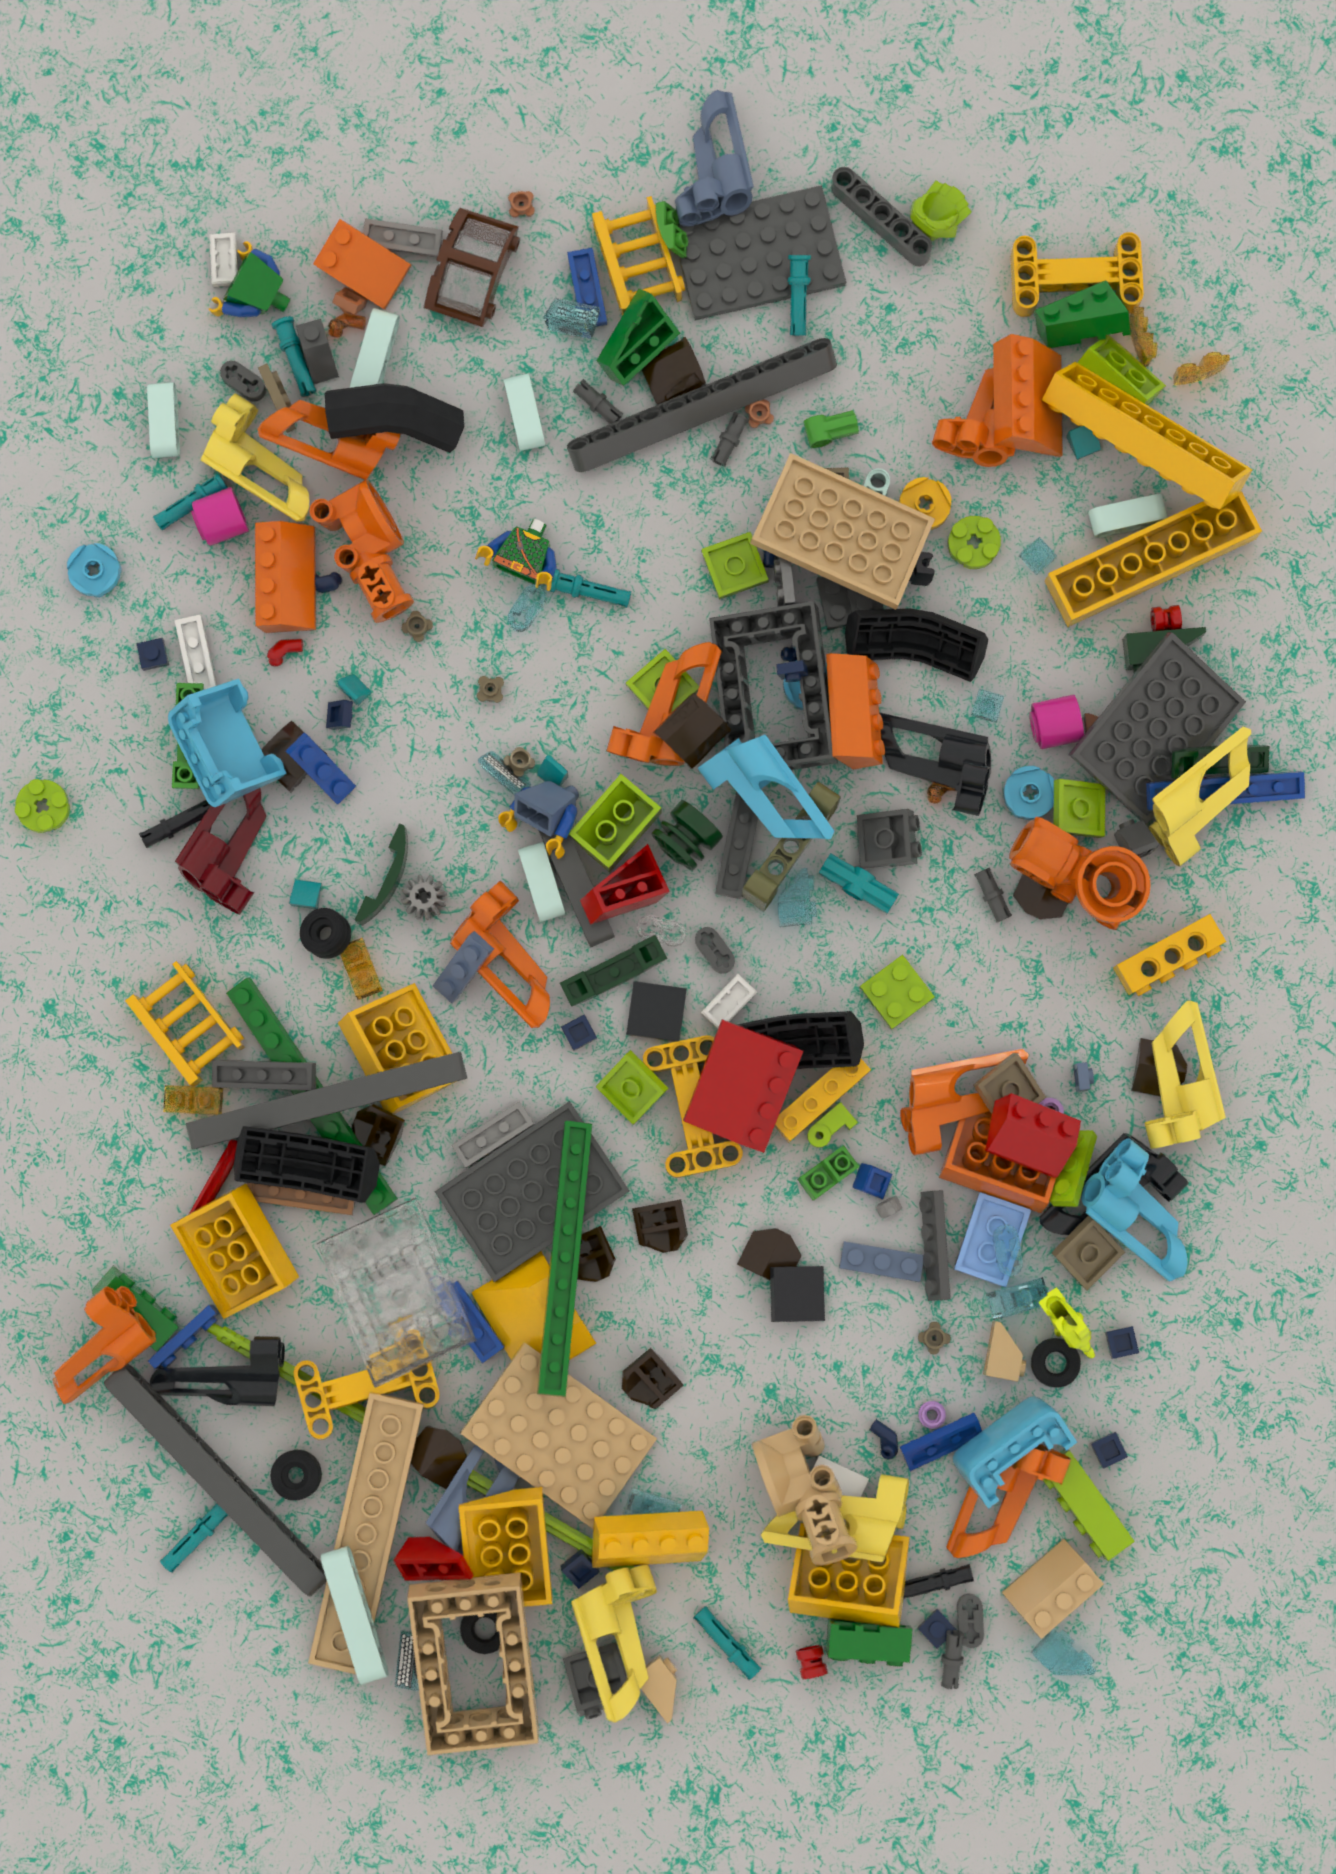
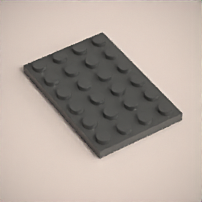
M822 185L752 201L745 211L737 215L722 214L716 219L694 226H682L680 223L677 225L686 232L688 237L686 257H679L695 321L791 299V285L787 282V278L790 277V260L788 255H811V260L808 261V277L811 278V282L807 285V295L846 286V279Z
M1168 632L1068 755L1140 821L1143 820L1145 824H1148L1154 817V812L1147 809L1146 783L1175 781L1176 779L1171 778L1172 751L1211 746L1246 701L1175 634Z
M570 1101L435 1191L494 1282L552 1244L564 1122L584 1123ZM592 1134L583 1223L630 1192Z

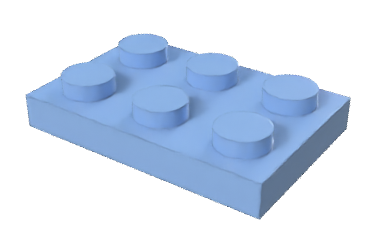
M979 1192L953 1270L1006 1287L1031 1209Z

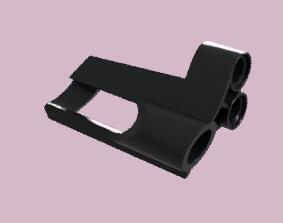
M879 712L883 719L881 740L885 746L884 755L889 768L957 790L955 806L952 810L979 816L988 790V778L991 775V749L988 737ZM893 727L929 735L942 743L939 761L904 754L894 737Z
M1123 1133L1088 1168L1084 1185L1092 1175L1099 1173L1102 1164L1123 1140L1130 1138L1149 1154V1159L1145 1166L1146 1173L1141 1176L1139 1181L1142 1187L1150 1183L1164 1199L1170 1202L1189 1184L1185 1177L1178 1172V1168L1164 1154L1155 1153L1128 1133ZM1051 1205L1040 1216V1224L1052 1233L1069 1235L1088 1214L1085 1211L1081 1216L1071 1215L1062 1210L1064 1206Z
M254 1336V1340L250 1341L251 1366L159 1368L151 1376L150 1385L160 1395L208 1396L225 1405L275 1406L280 1374L279 1367L284 1365L285 1345L284 1342H281L280 1337ZM175 1382L224 1383L230 1390L174 1389Z

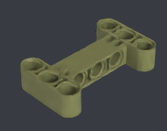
M819 781L809 793L813 802L826 820L829 821L839 805L841 796ZM804 808L795 818V820H812ZM781 838L759 870L756 869L743 887L742 897L764 912L776 896L778 887L813 838ZM788 841H794L799 849L795 853H788L783 845ZM771 863H779L783 867V872L779 875H773L769 872L768 866Z

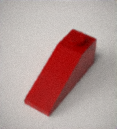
M408 1537L393 1560L405 1581L468 1580L474 1576L462 1554L432 1537Z

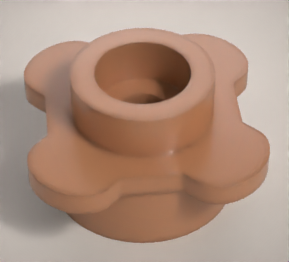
M518 191L509 194L508 200L511 202L509 213L512 217L516 218L519 215L530 217L534 214L535 209L532 206L534 196L530 191Z
M763 399L745 406V412L748 413L750 418V427L757 428L760 424L766 423L769 425L773 422L774 416L770 414V402ZM757 412H761L762 415L758 416Z

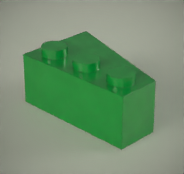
M1106 280L1034 310L1037 333L1048 348L1079 344L1081 339L1092 337L1103 340L1106 339V335L1121 332L1123 336L1131 335L1129 311Z
M638 288L596 361L610 380L624 386L670 344L680 332L651 293Z
M113 1265L92 1289L93 1296L106 1286L113 1290H117L121 1286L128 1288L137 1301V1305L133 1308L134 1311L141 1314L152 1330L156 1332V1342L150 1347L157 1352L179 1327L175 1320L177 1315L166 1306L162 1309L155 1302L156 1298L145 1289L142 1291L135 1285L136 1282L124 1272L122 1273Z
M828 1618L826 1654L828 1658L837 1661L854 1659L867 1664H875V1661H887L886 1665L902 1667L903 1662L910 1663L913 1629L909 1625H900L898 1628Z

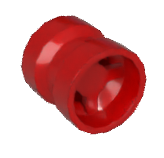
M1171 605L1167 609H1162L1161 607L1151 608L1152 631L1182 629V614L1179 605Z
M814 1645L796 1650L797 1660L801 1662L802 1666L800 1669L801 1679H811L828 1674L827 1666L822 1660L824 1654L822 1645Z

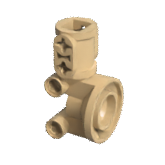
M801 1415L794 1420L791 1429L753 1442L752 1447L775 1512L780 1517L795 1511L797 1519L803 1521L812 1547L810 1551L812 1562L815 1565L831 1564L852 1555L857 1550L855 1538L849 1536L840 1511L842 1506V1490L832 1469L826 1465H818L810 1472L804 1456H818L825 1447L824 1439L815 1420L811 1416ZM837 1549L836 1553L833 1554L831 1550Z

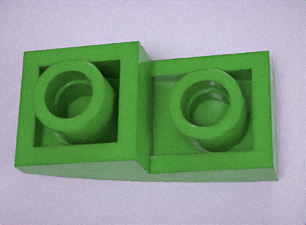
M665 201L656 203L657 223L665 244L679 257L685 258L688 237L686 232L677 226L679 220L676 209Z
M843 1145L797 1180L814 1201L860 1166Z

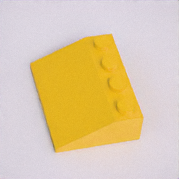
M415 983L348 1012L338 1022L366 1076L452 1054ZM453 1083L379 1102L384 1110L395 1114Z
M246 1183L170 1225L223 1319L286 1288L299 1278L298 1273Z
M543 1488L515 1489L459 1504L463 1556L474 1575L473 1578L521 1573L524 1606L552 1604V1583Z
M800 1523L798 1536L808 1537L804 1523ZM893 1535L883 1562L847 1557L831 1564L815 1565L810 1557L811 1550L796 1548L788 1595L790 1613L899 1628L910 1538Z

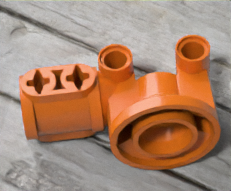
M366 479L329 501L326 499L315 500L311 504L309 511L313 520L330 531H337L343 527L352 541V544L342 545L336 550L334 554L335 563L350 573V578L354 584H359L373 610L371 617L374 622L380 623L392 619L411 607L414 600L410 594H405L391 568L393 561L388 555L391 551L404 545V540L391 513L371 482Z
M1035 817L1034 820L1029 821L1019 833L1009 854V858L1012 860L1010 865L1014 869L1042 886L1052 889L1051 894L1064 902L1072 903L1077 894L1084 910L1094 917L1098 923L1112 930H1117L1122 921L1133 918L1143 909L1150 894V876L1146 865L1134 852L1119 846L1104 847L1092 852L1078 845L1079 841L1074 836L1043 818ZM1099 875L1105 876L1111 883V890L1105 898L1101 897L1097 891L1096 881Z

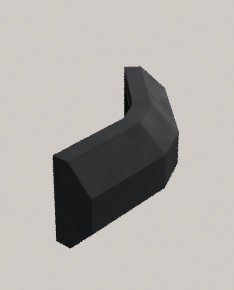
M381 383L325 392V412L331 439L391 432L408 435L451 453L457 447L464 429V412L462 409L408 386Z
M912 608L855 610L848 615L845 629L846 651L849 655H863L871 660L906 659L918 661L969 682L976 677L985 658L988 638L982 631L934 612Z
M852 1011L800 1013L737 1024L801 1049L803 1053L797 1069L855 1067L860 1063L864 1047L861 1022Z
M243 1126L237 1140L234 1159V1180L310 1191L355 1202H366L377 1186L380 1163L374 1148L323 1137Z

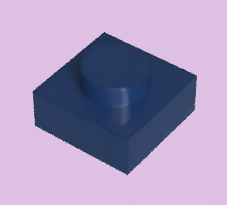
M163 638L136 643L143 671L169 665Z
M803 660L776 664L777 675L781 680L785 679V682L801 681V677L808 676L807 665Z
M348 700L328 702L326 728L331 730L351 728L353 702Z
M585 1014L561 1026L573 1051L597 1039Z
M1133 1326L1105 1332L1111 1359L1139 1353Z
M1115 1431L1090 1443L1102 1469L1128 1457Z
M582 1549L560 1565L561 1571L578 1589L600 1573L599 1568L592 1567V1559Z
M938 1609L917 1627L936 1649L946 1641V1631L956 1630Z

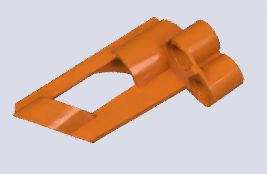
M993 368L985 370L967 418L955 417V419L938 420L932 440V445L936 449L957 457L973 459L976 464L985 467L1002 465L1008 457L1014 456L1016 450L994 445Z
M705 642L684 651L680 659L666 663L640 733L627 728L625 730L613 726L606 751L640 762H651L663 766L684 765L685 761L653 732L671 714L681 676L687 670L705 667L697 696L707 703L722 650L716 644Z
M499 881L471 905L470 909L472 911L456 930L450 940V944L458 951L466 938L475 931L492 946L494 950L478 970V973L531 1028H539L546 1021L550 1008V996L545 990L547 976L500 921L519 900L502 881ZM498 955L502 956L531 986L530 998L526 1005L487 967Z
M1018 1049L911 1070L909 1107H904L900 1110L903 1129L908 1132V1143L911 1153L913 1155L940 1151L942 1141L939 1125L990 1111L978 1093L962 1096L956 1093L955 1083L963 1073L997 1066L1012 1053H1018L1024 1064H1026L1029 1054L1024 1049Z
M106 1286L86 1302V1307L84 1308L86 1314L103 1328L54 1372L53 1384L63 1404L75 1400L108 1372L122 1369L156 1342V1332L152 1330L141 1314L134 1311L133 1308L137 1305V1301L128 1288L121 1286L117 1290H113ZM101 1355L114 1357L77 1386L73 1377Z
M1039 1444L999 1475L1005 1484L1001 1487L998 1484L997 1489L1006 1491L995 1522L989 1529L973 1534H967L965 1530L978 1495L969 1485L946 1548L954 1558H963L981 1553L991 1545L1006 1543L1013 1532L1037 1479L1043 1481L1045 1478L1062 1485L1071 1458L1054 1449L1049 1450L1043 1444Z

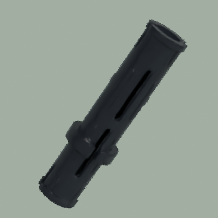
M204 800L167 820L165 818L159 820V824L139 833L146 848H149L167 837L169 839L173 838V834L201 821L211 805L207 800Z
M970 1564L949 1570L943 1568L940 1569V1572L905 1581L903 1599L941 1589L947 1591L951 1590L950 1587L974 1582Z

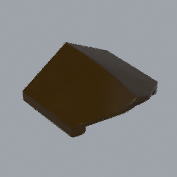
M1022 874L1013 894V897L1018 901L1025 913L1040 920L1061 918L1068 905L1067 902L1052 895V889L1042 886Z
M1140 1038L1131 1091L1161 1097L1152 1049V1042L1154 1040ZM1174 1045L1172 1051L1180 1083L1182 1084L1186 1078L1187 1063L1178 1046Z
M372 1104L357 1112L352 1129L362 1146L374 1148L379 1163L386 1166L402 1137L405 1120Z
M681 1199L632 1208L639 1245L647 1246L662 1253L679 1250L688 1236Z
M601 1226L581 1235L577 1280L597 1282L609 1277L616 1258Z
M777 1228L753 1231L737 1265L770 1281V1267H796L802 1255L791 1235Z
M649 1348L622 1371V1390L631 1400L648 1405L653 1409H657L684 1386L666 1362L652 1348Z
M427 1425L416 1438L411 1464L422 1477L447 1489L468 1455H466L461 1441L448 1430L433 1428Z

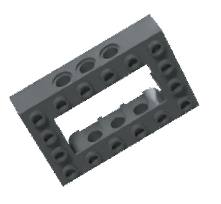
M810 601L709 618L712 643L722 650L716 669L721 718L732 730L724 737L725 748L738 738L742 743L755 739L744 646L792 638L797 661L803 660L807 665L808 676L801 677V693L799 694V699L803 703L805 720H802L804 730L808 733V738L795 740L792 737L788 738V741L772 744L791 770L838 763V760L832 755L828 678L819 608L816 603Z

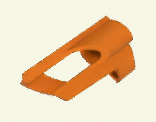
M298 400L290 407H284L266 418L257 429L260 438L364 480L368 479L385 449L394 450L401 436L399 433L382 432L338 438L336 449L332 452H325L283 434L291 425L299 420L329 432L325 408L302 400Z

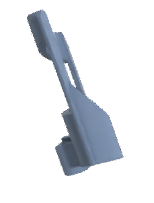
M715 90L703 103L700 115L702 126L693 135L699 180L690 187L684 188V192L675 199L678 220L682 226L698 225L716 219L722 214L737 215L745 211L752 202L751 190L754 185L731 92ZM723 113L726 114L735 154L722 155L716 159L710 125L717 115Z
M474 1445L425 1522L444 1545L462 1555L463 1546L459 1504L470 1502L467 1500L466 1495L467 1481L484 1453V1450L477 1445ZM494 1458L499 1475L485 1497L513 1490L520 1476Z

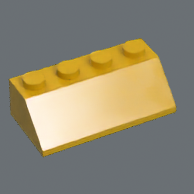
M703 1510L594 1517L592 1567L701 1561L708 1553L709 1526Z

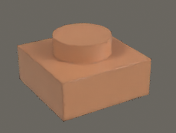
M345 287L335 294L332 303L339 306L343 312L355 315L366 307L368 299Z

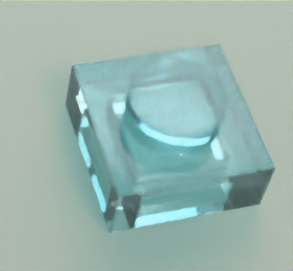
M1039 537L1023 550L1019 557L1037 575L1054 561L1057 555Z
M979 689L971 716L996 723L1005 696Z

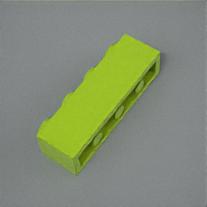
M1063 1450L1061 1453L1071 1458V1462L1062 1485L1045 1478L1043 1482L1049 1490L1052 1488L1056 1490L1060 1496L1056 1499L1066 1513L1069 1510L1076 1518L1073 1521L1074 1526L1082 1536L1086 1533L1091 1539L1092 1543L1089 1544V1547L1098 1559L1103 1556L1104 1559L1109 1561L1135 1541L1071 1451Z

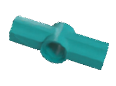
M832 853L829 854L818 873L842 887V890L849 896L859 901L864 900L885 914H888L899 895L896 891L875 880L876 878L868 871L858 866L853 867Z

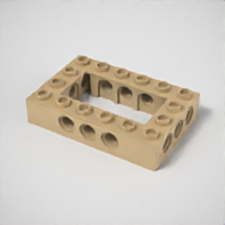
M521 1573L475 1577L468 1580L410 1584L407 1599L427 1755L539 1743V1724ZM497 1612L496 1629L500 1634L499 1654L503 1659L502 1679L503 1684L506 1683V1706L453 1712L442 1618L450 1617V1620H456V1617L478 1614V1617H483L486 1613Z

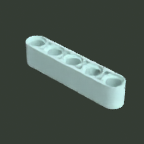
M375 308L372 310L349 388L383 383L397 335L400 315Z
M345 1546L321 1554L323 1570L359 1683L363 1685L388 1677L387 1663L350 1547Z

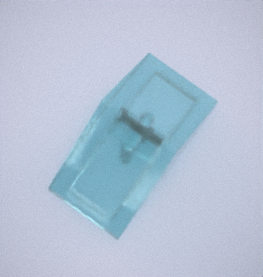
M631 1488L623 1515L680 1512L682 1504L649 1491Z

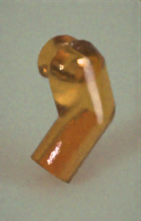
M343 313L330 320L328 324L330 328L329 335L340 337L343 334L342 329L347 327L364 329L366 317Z
M932 783L927 790V799L930 803L937 804L941 802V796L947 791L957 790Z

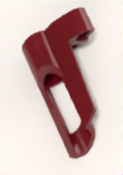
M260 788L243 795L247 813L227 844L210 833L214 821L225 804L217 807L210 806L175 860L180 873L190 885L198 891L204 892L211 900L238 915H241L255 893L243 886L241 880L235 878L267 816L261 804Z

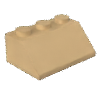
M1063 1538L1001 1593L1042 1639L1101 1588L1104 1583Z

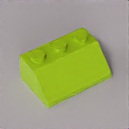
M1106 335V339L1099 340L1089 347L1077 362L1146 405H1149L1166 387L1161 380L1110 335Z
M620 774L574 826L569 835L590 857L610 873L661 815L662 808L625 776Z

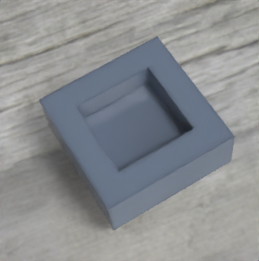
M1088 1062L1076 1063L1073 1065L1076 1092L1090 1090V1084H1094L1093 1069L1088 1068Z

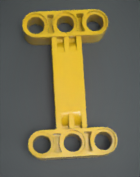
M1126 232L1120 235L1114 248V257L1037 259V246L1033 238L1025 235L1020 236L1013 244L1010 255L1012 303L1014 312L1021 317H1028L1034 313L1039 301V292L1081 291L1105 280L1113 290H1116V295L1127 308L1129 314L1138 309L1143 299L1141 241L1135 233ZM1127 244L1133 248V251H1125L1121 245ZM1025 248L1029 251V254L1022 255L1017 249ZM1123 270H1131L1134 273V276H1126L1123 273ZM1027 273L1031 279L1023 280L1018 274ZM1131 294L1135 297L1136 301L1129 302L1124 298V295ZM1028 298L1032 304L1024 305L1020 302V299Z
M710 1035L648 1048L643 1055V1063L653 1073L671 1070L688 1150L670 1154L666 1159L665 1168L667 1173L674 1178L733 1167L742 1158V1149L738 1143L727 1141L714 1144L711 1132L683 1121L700 1077L697 1064L705 1063L707 1056L701 1053L700 1046L704 1042L713 1043L715 1037ZM679 1047L686 1048L689 1052L688 1058L684 1061H678L674 1058L673 1053ZM652 1053H658L663 1058L662 1063L657 1067H652L647 1062L648 1056ZM726 1147H734L738 1152L737 1159L734 1161L725 1160L722 1155L723 1150ZM701 1152L708 1153L712 1158L711 1164L707 1167H701L696 1162V1157ZM674 1158H681L685 1162V1168L680 1173H675L670 1169V1162Z
M408 1330L402 1335L400 1340L402 1360L326 1382H321L318 1368L313 1362L308 1360L299 1362L294 1369V1378L310 1435L317 1440L329 1438L333 1431V1423L329 1411L368 1400L370 1392L386 1395L411 1387L415 1402L423 1403L419 1398V1393L423 1389H431L435 1394V1399L431 1403H423V1409L433 1408L438 1403L440 1395L423 1335L417 1330ZM409 1336L417 1337L420 1341L419 1348L416 1350L407 1349L404 1344L406 1338ZM417 1362L424 1363L427 1366L428 1371L422 1377L415 1376L412 1372V1366ZM303 1367H311L314 1370L313 1378L309 1381L301 1380L298 1376L299 1370ZM311 1393H317L321 1397V1404L316 1408L306 1405V1397ZM317 1420H325L328 1423L329 1428L325 1434L319 1435L313 1431V1424Z

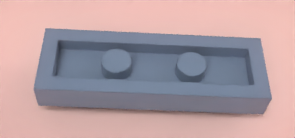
M473 931L440 974L433 987L450 1003L455 1002L494 948Z
M844 1241L839 1268L920 1282L923 1255Z

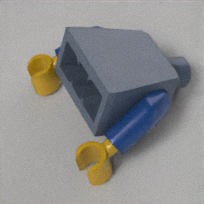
M546 781L533 787H525L520 792L515 793V799L509 806L511 808L510 811L500 813L498 821L508 832L516 829L517 821L514 817H517L550 837L556 835L554 839L548 840L546 850L551 855L552 851L557 848L555 855L557 859H560L565 853L561 843L563 839H567L577 816L576 800L579 798L578 790L572 785L562 788L551 781Z

